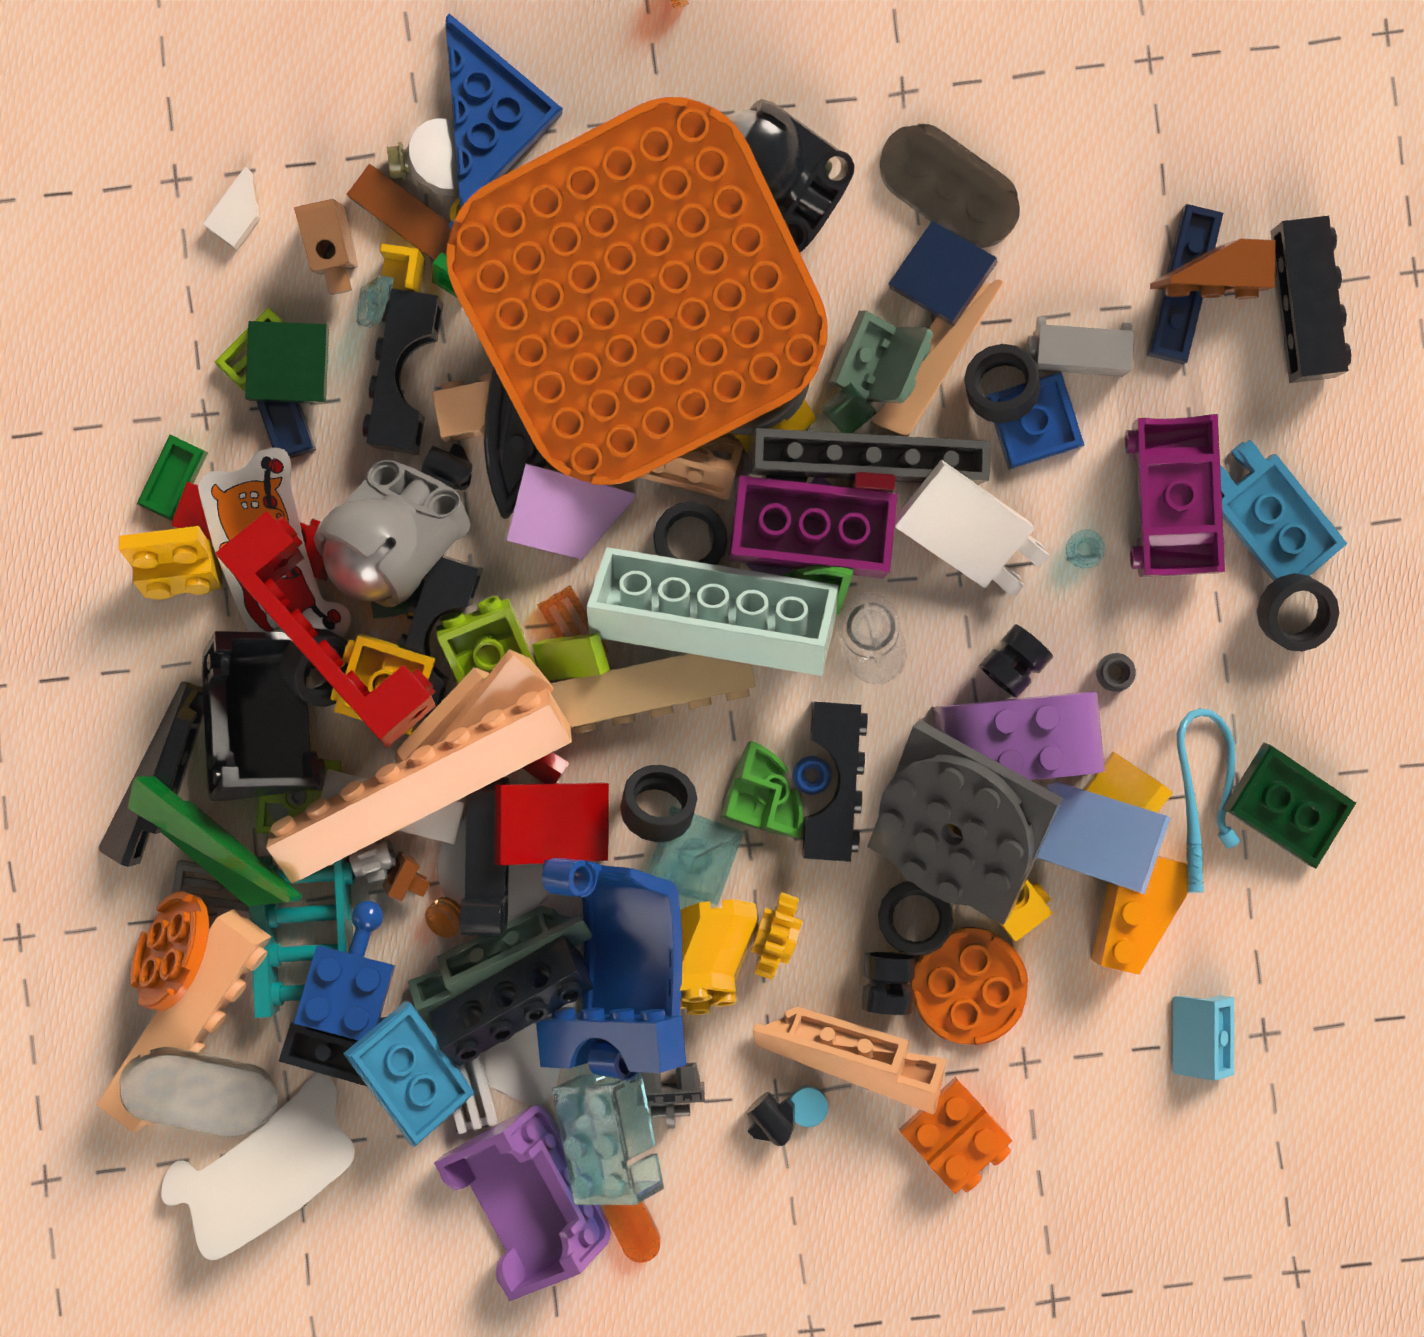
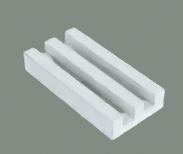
M480 1055L472 1060V1065L486 1116H479L475 1097L472 1095L466 1101L471 1120L466 1121L462 1105L453 1112L458 1134L466 1133L467 1130L471 1129L477 1130L486 1125H495L498 1122ZM464 1063L460 1066L456 1064L458 1070L472 1088L466 1064Z

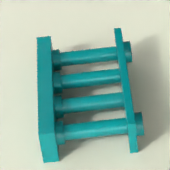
M349 855L334 862V866H327L295 882L335 881L336 905L280 908L279 904L249 906L250 921L272 936L264 948L268 952L265 959L257 969L252 971L255 1018L273 1016L280 1011V1006L284 1004V1001L301 1000L305 985L284 986L283 982H278V967L282 965V962L312 961L317 946L282 947L281 943H276V928L280 926V923L337 920L338 944H321L320 946L349 953L353 940L351 884L356 882V876L349 861ZM272 856L258 857L287 883L291 884L284 872L278 869L277 865H272Z

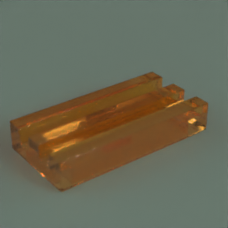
M571 585L537 604L556 638L565 637L549 609L553 605L558 609L572 635H582L562 602L567 597H569L589 631L587 612ZM601 639L606 655L610 651L606 646L605 642L603 641V639Z

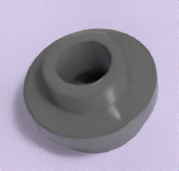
M1120 653L1104 656L1096 668V677L1099 684L1112 692L1126 690L1132 685L1136 676V669L1132 660ZM1113 665L1121 669V676L1117 680H1113L1109 676V669Z

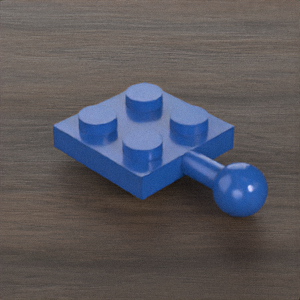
M363 901L353 909L352 922L356 929L349 953L320 945L316 946L294 1024L355 1040H360L379 1024L396 965L364 957L371 932L377 930L383 922V911L377 903Z

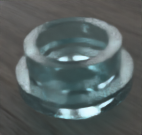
M1080 530L1074 533L1067 541V558L1078 568H1092L1102 561L1105 555V543L1098 533L1092 530ZM1082 542L1089 544L1091 547V553L1087 557L1079 553L1078 548Z

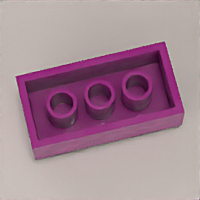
M740 475L736 486L728 561L794 569L819 565L837 566L854 570L853 575L883 579L890 573L898 494Z

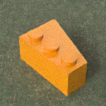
M1158 856L1145 894L1108 882L1091 960L1103 967L1138 975L1141 973L1188 895V862Z

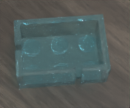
M638 1072L636 1077L629 1081L595 1074L580 1075L552 1088L575 1205H636L664 1189L658 1153L650 1154L627 1166L628 1160L656 1146L641 1072Z

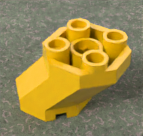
M730 899L722 900V907L711 908V903L708 901L699 902L681 909L682 985L680 988V1009H687L688 1015H704L711 1012L710 1006L724 1007L737 1004L735 982L758 929L756 904Z

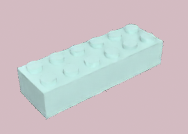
M606 547L587 604L589 634L599 633L601 639L822 676L836 618L839 585Z

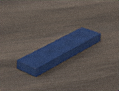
M1190 204L1183 206L1167 274L1216 247L1223 212ZM1162 290L1147 356L1183 365L1188 362L1203 300L1200 297V291H1190L1188 296L1169 297L1166 296V290Z

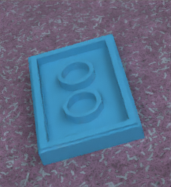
M408 1001L403 1002L343 1053L409 1144L414 1147L475 1094L453 1061L440 1050L436 1037Z

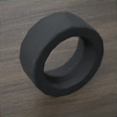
M999 344L985 348L977 353L968 364L964 377L970 406L977 415L987 421L1002 424L1017 421L1027 415L1038 402L1041 387L1037 363L1027 351L1018 346ZM1005 365L1016 367L1022 371L1026 380L1025 388L1014 399L1005 402L990 401L980 392V380L989 370Z
M694 501L677 503L667 509L657 521L653 534L657 555L678 559L668 547L667 537L669 529L679 519L692 516L706 522L713 533V544L710 552L706 557L695 562L717 565L724 556L727 544L726 528L718 513L709 506Z
M1296 573L1279 577L1269 584L1259 598L1257 607L1258 623L1265 635L1287 650L1300 652L1317 648L1328 640L1337 627L1340 614L1338 600L1329 587L1308 575ZM1299 591L1312 593L1317 599L1318 609L1316 617L1310 626L1295 634H1288L1281 630L1277 617L1279 608L1285 599Z
M314 628L318 633L313 638L317 644L325 639L343 659L348 641L328 629ZM291 641L283 653L280 664L281 679L287 690L311 706L328 707L336 704L337 701L330 699L333 687L328 681L312 689L305 686L303 675L309 660ZM347 663L340 668L344 674L348 667Z
M649 765L636 770L627 779L620 805L622 820L631 832L642 839L653 842L672 841L682 836L691 826L698 799L695 786L685 774L669 766ZM646 790L665 791L676 797L682 806L681 811L671 817L649 815L638 806L636 797Z
M904 881L891 888L882 899L878 912L879 929L885 940L899 952L912 956L928 955L941 948L950 937L954 923L950 903L928 894L910 881ZM920 895L927 897L935 904L938 910V927L931 937L923 941L914 942L904 939L894 927L893 913L895 907L902 899L908 896Z

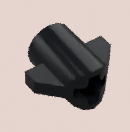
M456 443L452 445L449 452L432 446L424 460L421 472L441 481L453 490L462 491L470 486L472 463L469 461L464 448Z
M766 1092L753 1102L746 1111V1114L754 1122L747 1132L754 1139L770 1141L777 1146H783L789 1141L796 1124L795 1104L789 1097L779 1104L770 1092Z

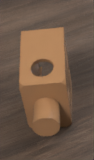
M334 199L294 207L311 271L319 275H325L329 295L352 291L347 269L358 267L345 206ZM334 245L335 255L328 259L326 252L330 246Z

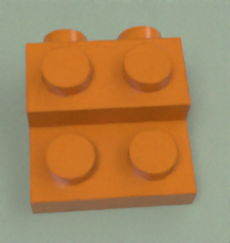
M956 1076L940 1090L934 1114L919 1110L899 1128L900 1133L920 1153L931 1169L954 1194L961 1189L965 1192L972 1190L982 1179V1175L979 1172L990 1162L996 1166L1005 1160L1011 1151L1008 1145L1013 1141L1002 1126Z

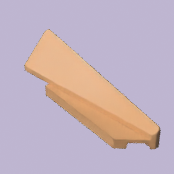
M509 649L491 673L474 667L414 730L411 736L395 751V761L398 764L410 758L412 753L418 748L425 745L433 746L445 740L457 728H469L477 724L487 713L493 710H504L516 704L517 700L528 692H539L548 688L551 693L553 686L529 657Z

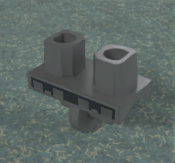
M695 1062L686 1063L687 1065L676 1068L677 1083L661 1084V1073L639 1072L638 1082L633 1093L634 1106L666 1104V1106H651V1118H666L667 1129H674L675 1117L690 1116V1104H675L705 1102L704 1082H700V1075Z

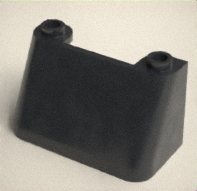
M215 631L203 651L202 688L207 789L210 801H228L316 790L320 786V782H323L325 779L324 759L318 758L316 751H310L308 704L290 693L281 679L280 664L282 656L291 642V639L284 632ZM310 661L307 662L303 675L305 686L310 670L315 669Z

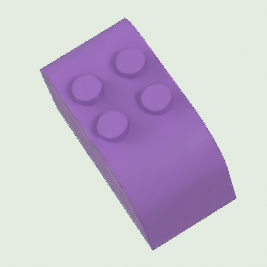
M1097 691L932 707L934 728L1029 780L1087 775L1105 771Z

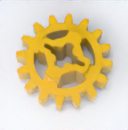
M781 892L774 910L765 907L751 947V952L759 955L754 974L773 980L779 963H789L803 922L802 919L794 917L799 898Z

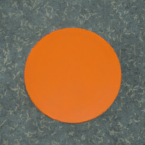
M182 891L167 896L157 905L158 915L148 932L141 931L135 947L131 965V987L137 988L139 996L138 1005L147 1009L165 1011L174 1006L191 986L204 957L209 933L207 907L200 897Z
M975 927L955 928L951 930L950 937L941 948L928 955L918 956L915 962V977L911 981V989L914 991L913 1002L923 1022L939 1037L959 1044H986L1005 1035L1020 1019L1027 998L1028 975L1019 954L999 935Z

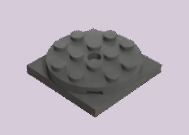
M919 720L912 727L895 775L882 795L879 817L867 847L893 861L908 881L914 883L928 894L947 903L971 906L1004 925L1010 918L1064 798ZM948 824H953L960 828L963 837L953 833Z

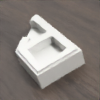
M246 167L243 168L203 223L206 228L236 250H238L260 220L254 192L253 173Z

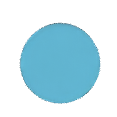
M804 1085L797 1088L791 1094L790 1099L795 1104V1122L804 1127H814L825 1119L828 1112V1103L824 1093L819 1088Z

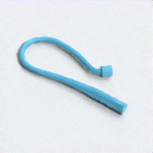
M1202 708L1188 712L1182 719L1177 731V750L1184 783L1187 817V893H1204L1201 832L1194 787L1185 749V733L1188 725L1194 718L1200 716L1209 717L1217 723L1223 732L1227 744V772L1222 800L1217 813L1218 837L1228 849L1240 842L1234 830L1230 826H1226V811L1223 810L1233 789L1235 742L1231 730L1223 718L1213 710Z

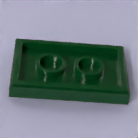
M1263 742L1223 807V810L1308 866L1317 869L1355 807L1356 802L1272 745Z

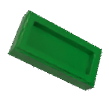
M169 435L138 499L137 505L173 521L187 481L194 484L208 452Z

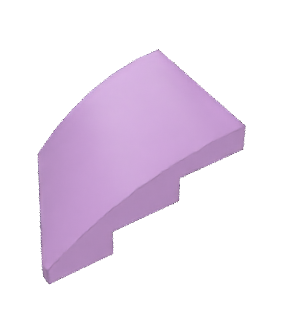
M525 464L506 541L582 560L632 503L636 494L607 485L591 484L571 476L568 477L560 472Z

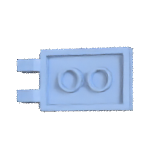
M1055 781L1054 785L1048 783L1047 790L1064 799L1037 858L1145 894L1170 818L1157 812Z

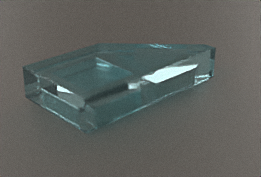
M380 275L360 288L356 321L359 326L371 328L381 322L394 278Z

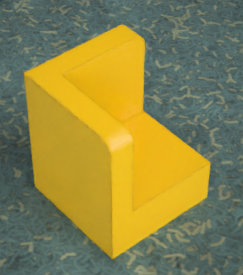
M381 243L379 252L384 257L379 289L384 293H391V288L421 293L426 259L420 250Z

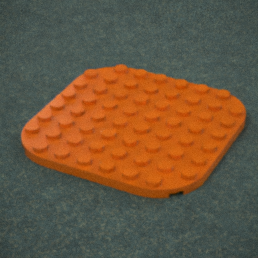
M664 97L642 103L481 187L464 203L454 219L446 254L448 274L455 294L534 445L554 468L568 477L571 476L596 485H614L634 480L787 403L803 391L818 371L828 338V324L824 304L746 139L737 126L714 107L684 97Z

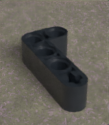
M502 777L467 795L465 897L461 900L460 935L502 936L507 929L509 865L495 864V792L497 784H510L507 777Z

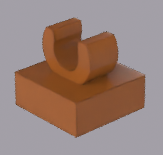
M399 851L396 857V867L390 869L389 876H387V879L382 884L388 896L402 902L407 890L422 897L425 895L430 882L426 880V876L417 872L420 866L414 857Z

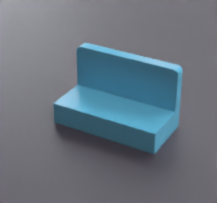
M1222 995L1206 999L1187 996L1173 997L1174 1074L1213 1081L1234 1075V997Z

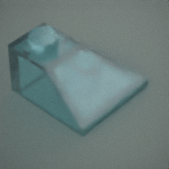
M672 805L668 817L680 813L681 808ZM694 813L691 826L682 836L672 841L658 842L647 873L673 882L680 896L704 902L710 901V903L718 905L744 831Z

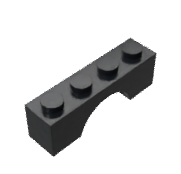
M391 288L390 299H384L381 311V320L386 323L384 337H378L375 348V359L379 361L377 376L372 375L369 384V398L373 399L371 414L367 413L365 415L362 429L363 436L367 437L366 443L373 448L419 455L425 417L405 400L401 390V373L406 360L414 351L424 345L438 341L444 304L437 295Z
M443 555L421 580L424 585L420 598H413L407 618L412 620L408 635L402 634L398 643L399 647L432 657L429 642L435 623L447 611L473 604L484 568ZM434 663L429 682L435 690L432 698L437 707L443 700L449 678ZM434 707V708H433L429 713H427L424 717H428V716L430 715V713H431L436 707Z
M812 701L810 740L821 745L832 756L838 772V783L835 794L830 802L820 811L804 817L802 847L804 859L851 862L852 852L858 853L860 830L853 829L854 814H861L862 791L856 790L857 775H863L865 768V752L859 751V736H866L868 714L861 713L862 705Z

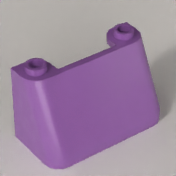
M540 1105L532 1106L443 1154L434 1162L441 1179L451 1189L460 1190L469 1185L471 1186L506 1252L497 1262L496 1278L509 1301L581 1274L610 1240L611 1231L607 1217L551 1115Z

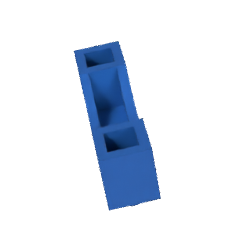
M561 1007L552 1012V1016L536 1023L540 1067L570 1069L588 1063L590 1048L600 1039H604L616 1047L624 1058L629 1072L663 1073L687 1065L682 1016L665 1015V1009H649L641 1011V1015H634L633 1008L611 1010L610 1014H604V1008L601 1007L580 1010V1013H575V1007Z

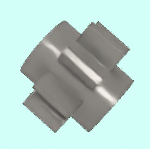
M389 839L378 840L349 855L355 876L361 877L366 875L369 884L387 879V876H389L388 869L396 867V857Z

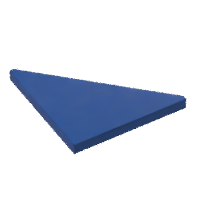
M449 13L446 16L445 26L461 209L464 203L481 187L503 176L562 115L563 108Z

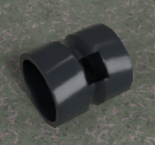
M1014 624L1000 640L1002 648L1000 650L992 649L979 664V667L1004 691L1018 698L1031 683L1030 674L1040 673L1051 661L1053 655L1035 636L1021 626ZM1014 661H1016L1018 664L1015 667H1012L1011 665Z
M894 952L865 953L864 976L869 979V983L863 986L862 1010L885 1015H907L913 1012L914 991L908 986V983L914 980L915 956ZM885 984H890V988L885 989Z

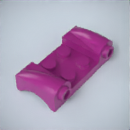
M1218 414L1171 419L1137 418L1132 424V430L1125 431L1126 453L1133 454V459L1137 461L1141 534V537L1137 540V546H1131L1130 548L1131 569H1138L1139 577L1219 574L1225 572Z

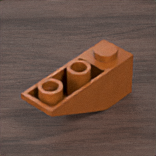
M1241 238L1219 245L1150 283V289L1166 290V296L1169 297L1188 296L1190 291H1200L1201 298L1224 297L1225 292L1235 293V299L1259 298L1260 291L1275 288L1276 240Z

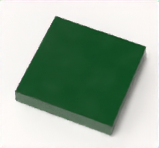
M248 321L245 399L260 402L326 404L329 326L327 324Z

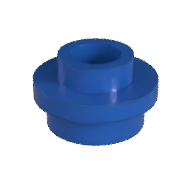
M804 757L794 766L792 774L794 784L805 794H819L830 784L831 769L827 762L820 757ZM809 768H816L819 772L817 781L812 783L806 781L804 777L805 771Z

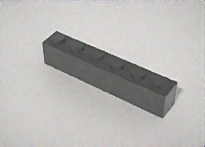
M756 428L749 435L748 474L852 479L857 472L894 474L896 476L895 482L923 483L937 464L943 460L975 484L980 485L989 481L991 441Z

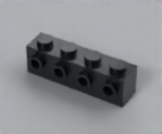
M1329 216L1282 221L1270 232L1271 240H1276L1275 272L1289 383L1336 378L1349 371L1348 366L1352 358L1350 345L1345 343L1343 328L1346 325L1347 314L1345 306L1340 304L1339 297L1342 274L1340 267L1335 265L1336 231L1330 225Z

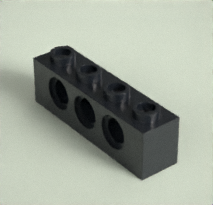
M562 935L432 1010L429 1014L440 1050L460 1066L465 1062L476 1059L481 1053L498 1043L509 1040L514 1034L531 1024L542 1021L547 1015L562 1006L577 1001L583 994L594 989L580 951Z

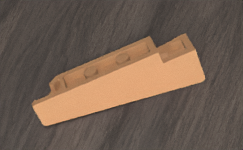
M998 279L990 284L982 285L954 326L939 317L935 318L929 328L933 331L930 341L931 349L917 372L913 392L903 403H886L872 419V425L890 436L908 437L1003 285L1004 282Z
M801 1007L785 1011L783 1018L765 1026L757 1023L753 1027L754 1043L758 1047L927 1113L934 1114L936 1111L947 1059L907 1053L909 1040Z

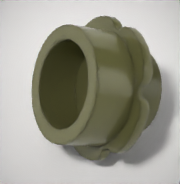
M398 142V146L387 147L391 179L402 178L404 182L407 180L406 173H411L407 164V149H403L402 142Z

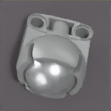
M382 460L375 463L369 469L367 478L348 499L330 511L320 522L313 539L318 552L323 557L329 579L341 592L355 599L373 601L385 607H394L406 601L414 593L423 577L450 546L468 533L471 522L461 498L455 490L412 467L392 460Z

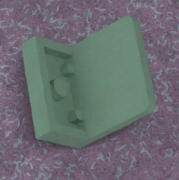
M867 310L858 311L829 382L866 402L903 403L915 388L917 372L931 349L930 341L933 331L926 327H895Z

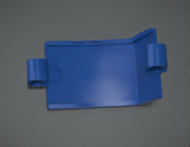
M564 858L544 860L542 882L545 890L550 894L582 897L583 919L592 933V937L584 942V963L594 989L583 994L582 1010L601 1007L604 1008V1014H610L611 1010L633 1008L634 1015H641L640 1012L644 1010L665 1009V1015L680 1016L682 930L679 893L676 885L671 881L633 868L604 866L591 861ZM600 1039L590 1048L588 1065L593 1074L625 1081L632 1080L638 1074V1072H629L620 1052L608 1041Z

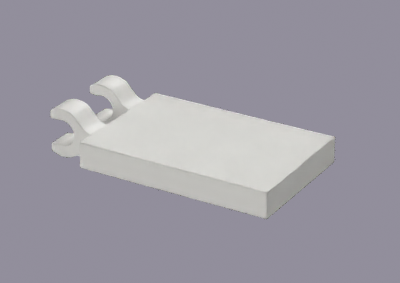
M943 460L937 464L895 517V527L964 575L986 588L991 580H994L1002 589L1014 597L1023 588L1024 583L1018 580L1020 576L1004 566L1011 556L1018 550L1038 567L1050 556L1049 553L1043 550L1045 547L1040 542L1029 536L1035 529L1031 522Z

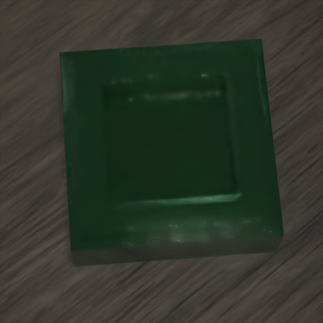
M849 383L821 407L823 413L842 433H854L877 414L875 408L852 383Z

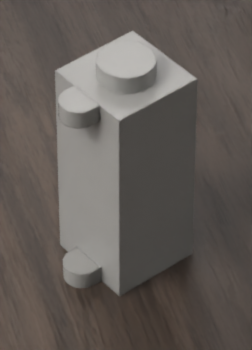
M1037 317L1036 330L1033 332V336L1029 335L1027 338L1026 351L1037 363L1038 371L1123 377L1132 370L1134 331H1132L1131 323H1122L1121 330L1046 325V317Z

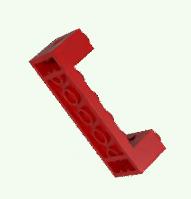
M265 511L215 552V554L384 746L388 748L436 707L432 695L435 693V690L432 688L433 685L418 668L411 673L405 665H402L370 692L352 670L346 675L341 671L340 668L345 663L329 643L324 639L317 644L313 638L318 633L298 609L292 613L287 610L292 603L275 583L305 559L298 548L303 542L283 516L275 520L268 511Z

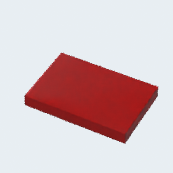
M609 783L496 785V865L543 864L544 860L552 858L608 861Z

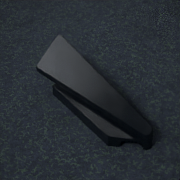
M185 681L180 683L99 845L101 853L120 865L130 867L140 864L150 833L158 834L162 830L128 808L134 779L137 776H155L176 795L179 794L204 716L202 686Z

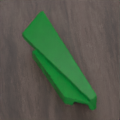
M137 776L134 779L128 808L162 829L160 832L244 904L247 906L293 902L301 899L302 894L193 802L183 801L155 776Z

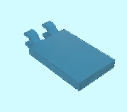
M1251 440L1246 443L1241 442L1230 452L1236 461L1244 466L1249 473L1236 484L1228 472L1220 465L1223 519L1273 582L1279 577L1293 573L1310 576L1348 544L1277 454H1272L1265 459Z

